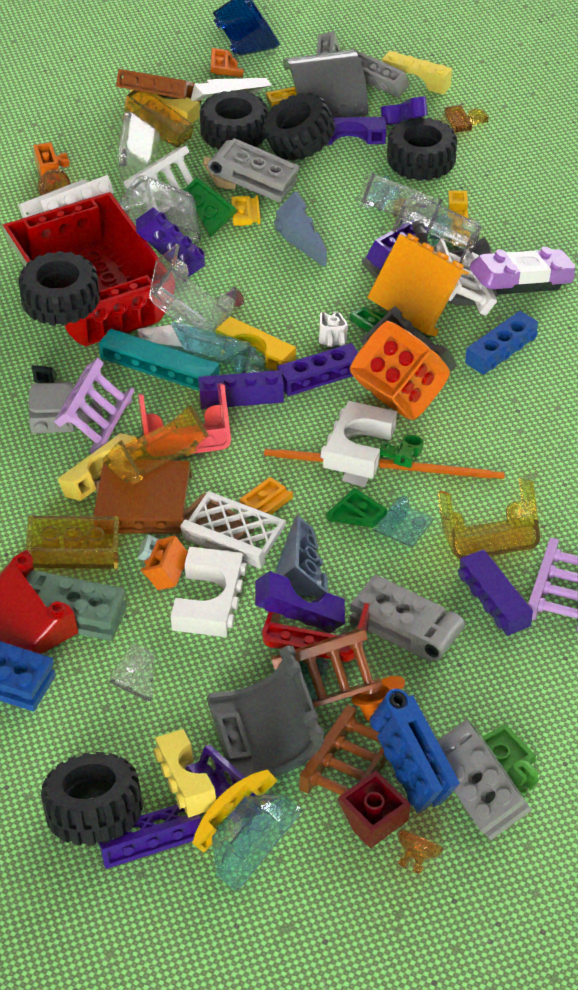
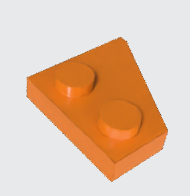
M212 48L210 73L243 78L244 70L237 67L238 62L232 57L229 50Z

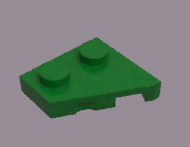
M362 307L350 313L349 320L369 332L387 313Z
M354 488L326 513V518L331 522L374 528L388 512L387 508Z

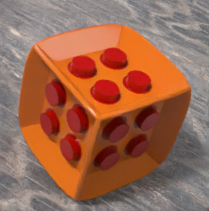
M390 321L384 322L371 335L350 366L351 374L364 388L371 391L388 407L410 420H415L426 410L441 391L450 375L448 366L436 352L431 350L420 339Z

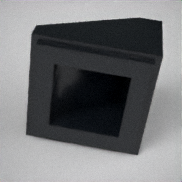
M32 365L35 383H55L57 373L53 367Z

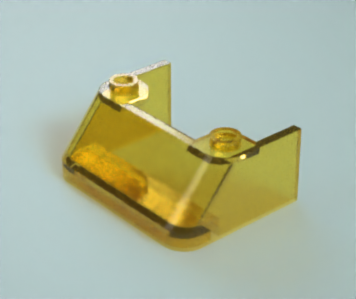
M190 405L174 421L127 445H124L122 440L119 441L107 453L103 461L125 483L131 482L134 485L144 479L143 475L183 454L187 457L197 451L196 447L209 435Z
M519 478L521 500L513 501L507 506V520L465 527L462 515L452 510L451 494L437 491L441 523L452 554L460 559L483 549L491 556L535 548L540 542V531L534 482L526 478Z

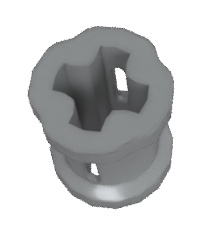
M95 401L91 402L90 407L103 417L99 404ZM77 409V416L88 425L92 419L81 409Z

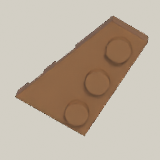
M205 492L184 511V520L190 519L206 495ZM210 500L206 507L208 510L220 505L218 502ZM230 509L225 510L227 517L236 514ZM222 512L209 515L211 522L224 518ZM206 516L197 519L195 523L202 525L209 523ZM239 519L229 522V525L233 529L243 526V523ZM226 524L214 527V530L220 533L227 531L228 528ZM254 529L248 530V531H249V534H250L251 532H253ZM243 531L233 534L234 539L241 540L245 539L247 534Z

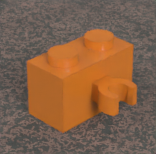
M51 142L33 145L35 164L42 184L60 181L59 166H70L67 153H61L56 156Z
M175 535L159 539L150 557L144 561L146 564L145 568H141L140 571L145 577H148L157 590L173 588L179 582L185 567L188 551Z

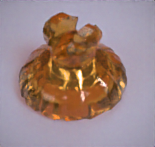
M52 169L45 172L39 178L38 191L41 196L67 186L71 181L62 170Z
M400 829L398 832V840L406 851L404 858H400L399 865L406 868L409 865V861L414 858L413 872L421 874L423 871L422 864L425 859L439 857L444 851L443 846L404 829Z

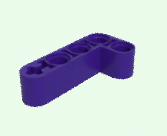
M426 97L410 98L401 104L380 107L381 116L385 117L386 125L398 124L410 118L417 119V117L423 118L428 116Z

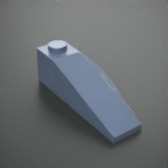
M297 191L293 192L276 211L275 229L280 232L284 239L321 266H326L327 250L319 233L314 231L312 218L307 217L304 211L307 208L305 202Z
M299 515L294 518L276 568V574L289 578L291 586L298 596H321L326 592L328 593L327 575L321 572L320 567L323 565V561L316 553V549L319 547L314 529Z

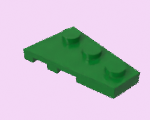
M198 177L184 188L186 196L210 237L237 212L233 205Z

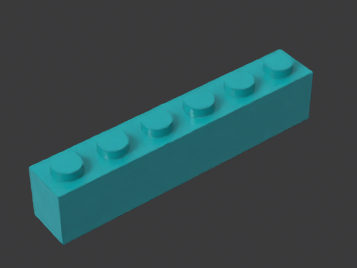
M110 329L99 342L100 359L199 391L198 377L220 375L218 363L117 330Z

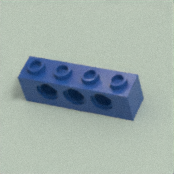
M518 311L467 347L465 364L483 375L493 370L513 353L521 350L530 341L535 340L538 335V321L522 311Z

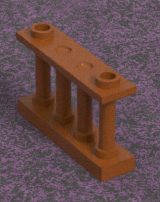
M364 627L294 649L296 661L303 660V663L307 664L317 698L312 699L314 708L362 692L365 695H369L379 691L378 687L383 686L380 678L373 680L362 647L364 645L363 641L368 639ZM350 646V649L353 648L364 682L353 687L349 686L339 655L341 652L340 648ZM324 653L330 656L340 687V691L328 695L326 694L316 663L317 656ZM280 654L271 657L274 669H277L282 662Z
M347 705L324 738L325 742L319 751L309 760L301 772L299 790L309 794L313 786L319 785L342 795L350 789L322 776L325 768L332 767L360 781L376 770L380 773L387 762L383 747L376 754L346 740L349 732H356L380 743L377 738L379 732L358 723L356 708ZM343 749L372 763L365 772L334 758L337 750Z

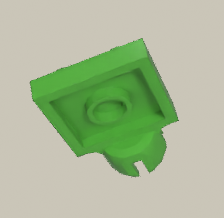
M506 724L483 736V739L521 794L527 793L522 787L523 784L531 791L539 781V773L531 765L536 762V755Z

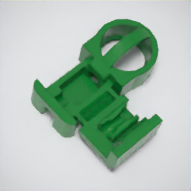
M406 435L403 437L400 449L399 446L395 447L389 445L390 443L383 442L380 447L379 461L383 456L394 457V464L411 468L413 456L418 457L422 453L424 441L417 435Z

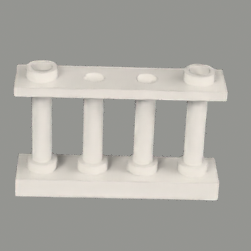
M187 146L173 150L123 181L126 189L134 187L138 190L148 211L154 205L144 187L146 179L151 181L163 206L157 209L159 212L165 213L188 198L185 192L182 193L170 169V164L173 162L177 163L187 185L193 181L183 161L185 159L184 156L189 153ZM159 171L164 172L176 195L171 201H169L157 178V172Z
M440 239L433 246V251L445 253L449 256V261L453 262L455 260L464 265L463 269L469 272L468 275L462 273L461 276L463 277H460L449 301L453 299L456 293L474 300L479 313L486 316L496 304L497 299L493 289L483 286L470 270L471 262L479 255L472 252L467 259H463L449 253L444 240Z

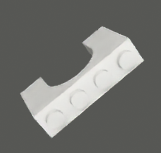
M348 401L345 409L342 408L340 411L339 421L336 420L334 423L333 433L328 435L327 445L322 447L321 458H323V468L373 479L379 467L380 449L356 444L350 441L349 438L367 435L391 440L396 429L397 411Z
M189 547L185 561L186 579L214 582L220 585L224 591L216 598L206 601L175 598L171 612L172 631L227 637L229 628L233 629L235 615H233V610L237 611L239 597H237V593L242 592L243 580H241V577L245 576L247 571V563L243 562V553Z

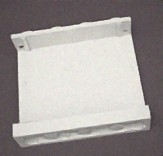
M108 175L89 182L86 179H82L20 203L18 206L22 217L26 218L108 192L113 194L114 191Z

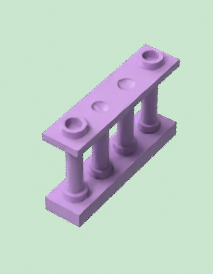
M96 358L85 367L54 420L59 427L67 422L69 424L73 423L93 440L94 443L89 451L91 454L109 442V436L124 409L132 402L131 396L135 391L133 388H130L122 393L104 378L100 371L104 363L99 358ZM94 381L99 383L117 399L114 406L93 388L92 383ZM88 394L110 413L107 420L85 402V395ZM80 408L102 427L99 434L77 416V409Z
M550 538L529 600L528 605L533 610V620H536L538 611L543 612V610L578 619V609L547 602L543 598L544 595L553 594L578 601V591L551 585V582L548 581L549 578L553 579L556 577L578 583V573L558 569L554 565V562L558 563L559 561L578 565V556L563 553L561 549H558L559 539Z

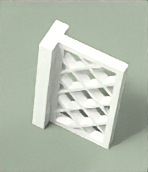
M208 491L190 519L184 520L180 527L185 540L208 549L243 553L244 563L262 569L266 563L265 557L285 527L286 521ZM210 500L216 501L220 505L208 510L206 507ZM234 508L238 510L239 514L229 517L225 514V510ZM222 512L224 518L211 522L209 515ZM206 516L209 523L202 525L195 523L197 519ZM255 516L258 518V521L246 524L244 518ZM242 520L243 526L230 528L229 522ZM270 523L277 525L274 530L265 532L263 526ZM226 524L228 528L227 531L220 533L214 530V527ZM261 527L263 533L250 537L248 530ZM245 531L248 537L237 540L234 539L233 534ZM262 539L266 540L263 549L255 547L252 543Z

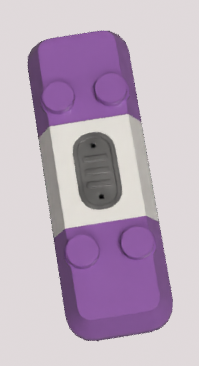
M542 247L539 251L509 253L497 250L494 254H481L470 264V270L479 282L486 288L494 289L498 295L559 290L562 284L572 283L575 279V265L569 257L560 249L551 250L548 247Z

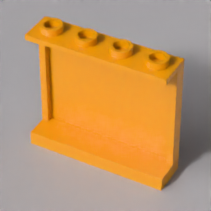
M409 233L407 236L399 234L367 298L388 311L394 307L398 308L403 313L402 317L407 321L409 320L415 328L426 335L436 337L440 329L436 328L435 325L462 273L468 275L469 272L463 269L464 265L455 260L453 262L449 261V256L440 251L438 253L434 252L433 246L425 242L423 244L419 243V238Z

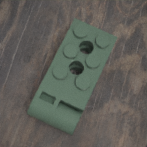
M30 571L28 573L27 581L47 608L56 601L70 606L75 615L79 635L113 641L127 608V601L124 600L126 596L124 588L40 571Z

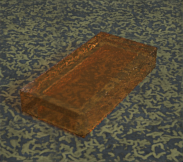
M462 105L445 108L444 113L455 133L472 130L473 125Z

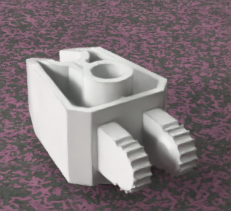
M332 311V315H328L326 312H321L319 343L327 345V347L344 346L347 342L348 324L341 313Z

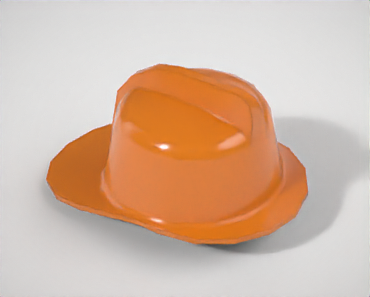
M390 676L381 679L383 686L378 687L379 691L369 695H365L364 692L353 695L351 702L358 705L364 718L370 721L371 715L391 689H403L405 685L403 677Z

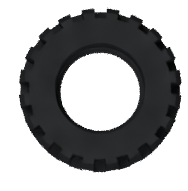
M231 90V92L222 91L220 94L216 93L211 98H207L201 106V136L212 148L216 147L218 150L226 141L233 140V138L257 147L266 138L263 133L264 119L267 118V106L260 97H255L253 93L248 94L245 91L237 92L236 90Z
M298 93L296 96H288L287 99L279 101L278 105L275 104L272 110L267 113V118L264 119V136L275 155L284 160L296 161V159L302 160L307 156H313L315 152L321 151L322 147L329 143V139L332 138L335 130V121L324 99L312 93Z
M417 117V119L403 120L398 125L396 124L388 134V164L394 172H397L402 177L406 176L407 179L412 180L413 178L417 181L426 179L428 181L433 178H441L442 175L445 176L454 167L456 162L457 136L448 124H443L440 120H433L428 117L427 119Z
M57 251V253L53 254L50 252L44 256L39 255L35 257L34 261L30 260L20 272L18 282L23 310L32 319H38L40 323H49V325L56 326V324L63 326L70 322L76 323L79 319L88 317L89 313H92L98 305L99 285L96 268L89 260H85L79 254L76 256L72 252L63 253V251Z
M96 752V754L83 753L79 757H70L67 762L64 763L62 761L56 766L55 770L52 769L42 784L41 798L48 827L55 836L60 837L61 840L67 843L72 841L74 845L81 846L82 844H87L88 846H93L99 842L103 844L108 843L112 838L118 839L123 836L125 831L128 832L133 828L134 823H137L143 810L140 783L136 769L126 759L118 758L116 754L109 753L106 755L103 752Z

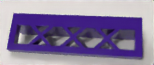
M211 745L204 747L199 762L188 765L185 768L186 771L191 773H207L215 788L216 800L235 783L246 778ZM209 757L214 760L216 769L207 764ZM224 771L230 774L233 785L226 781ZM252 793L249 795V800L245 799L229 817L249 836H253L268 830L277 805L265 794L259 799ZM259 802L267 808L265 815L259 810Z
M178 804L141 815L133 828H141L139 831H125L123 836L118 839H111L110 842L104 844L102 842L98 843L105 869L192 842L201 822L200 815L189 818L187 815L183 817L178 816L179 813L185 812L184 808L180 809ZM159 819L165 820V822L161 824L153 823L154 821Z

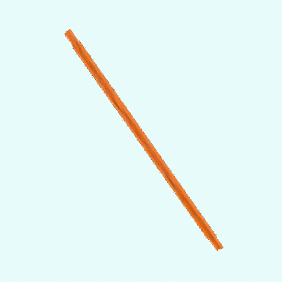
M265 449L264 451L265 456L323 462L321 453ZM380 459L379 468L504 479L505 477L504 472L413 462L411 468H406L394 464L393 460Z

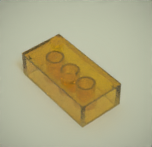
M28 516L26 550L32 555L33 568L118 569L119 517Z

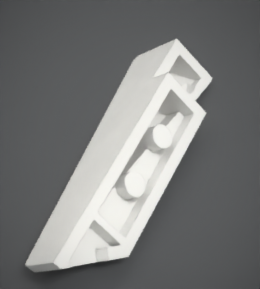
M266 78L207 80L206 83L194 84L191 100H203L211 98L216 93L220 94L222 91L231 92V90H236L237 92L245 91L248 94L253 93L256 95L260 90L270 87L272 84Z

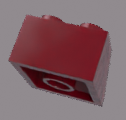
M377 770L338 797V802L353 832L370 849L409 820L411 804Z

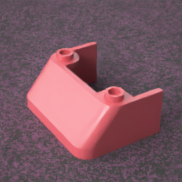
M217 384L220 405L210 406L206 409L204 413L205 424L163 429L162 419L158 415L153 413L146 414L144 395L142 393L137 394L147 453L153 458H163L226 449L231 443L225 385Z

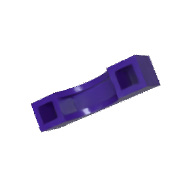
M333 117L335 130L327 145H332L335 140L345 136L361 138L367 144H386L385 117Z
M271 571L255 580V606L264 608L268 612L278 613L285 618L303 622L305 625L322 629L324 632L331 633L345 624V599L326 592L312 602H307L296 594L289 578Z

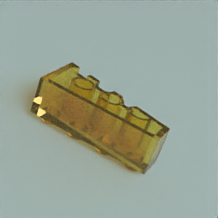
M133 90L126 96L123 115L124 122L177 148L192 137L194 125L152 93Z

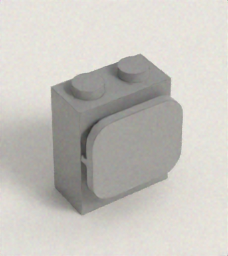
M73 382L31 384L29 391L31 434L74 432L73 423L69 424L67 422L59 427L54 422L74 387Z

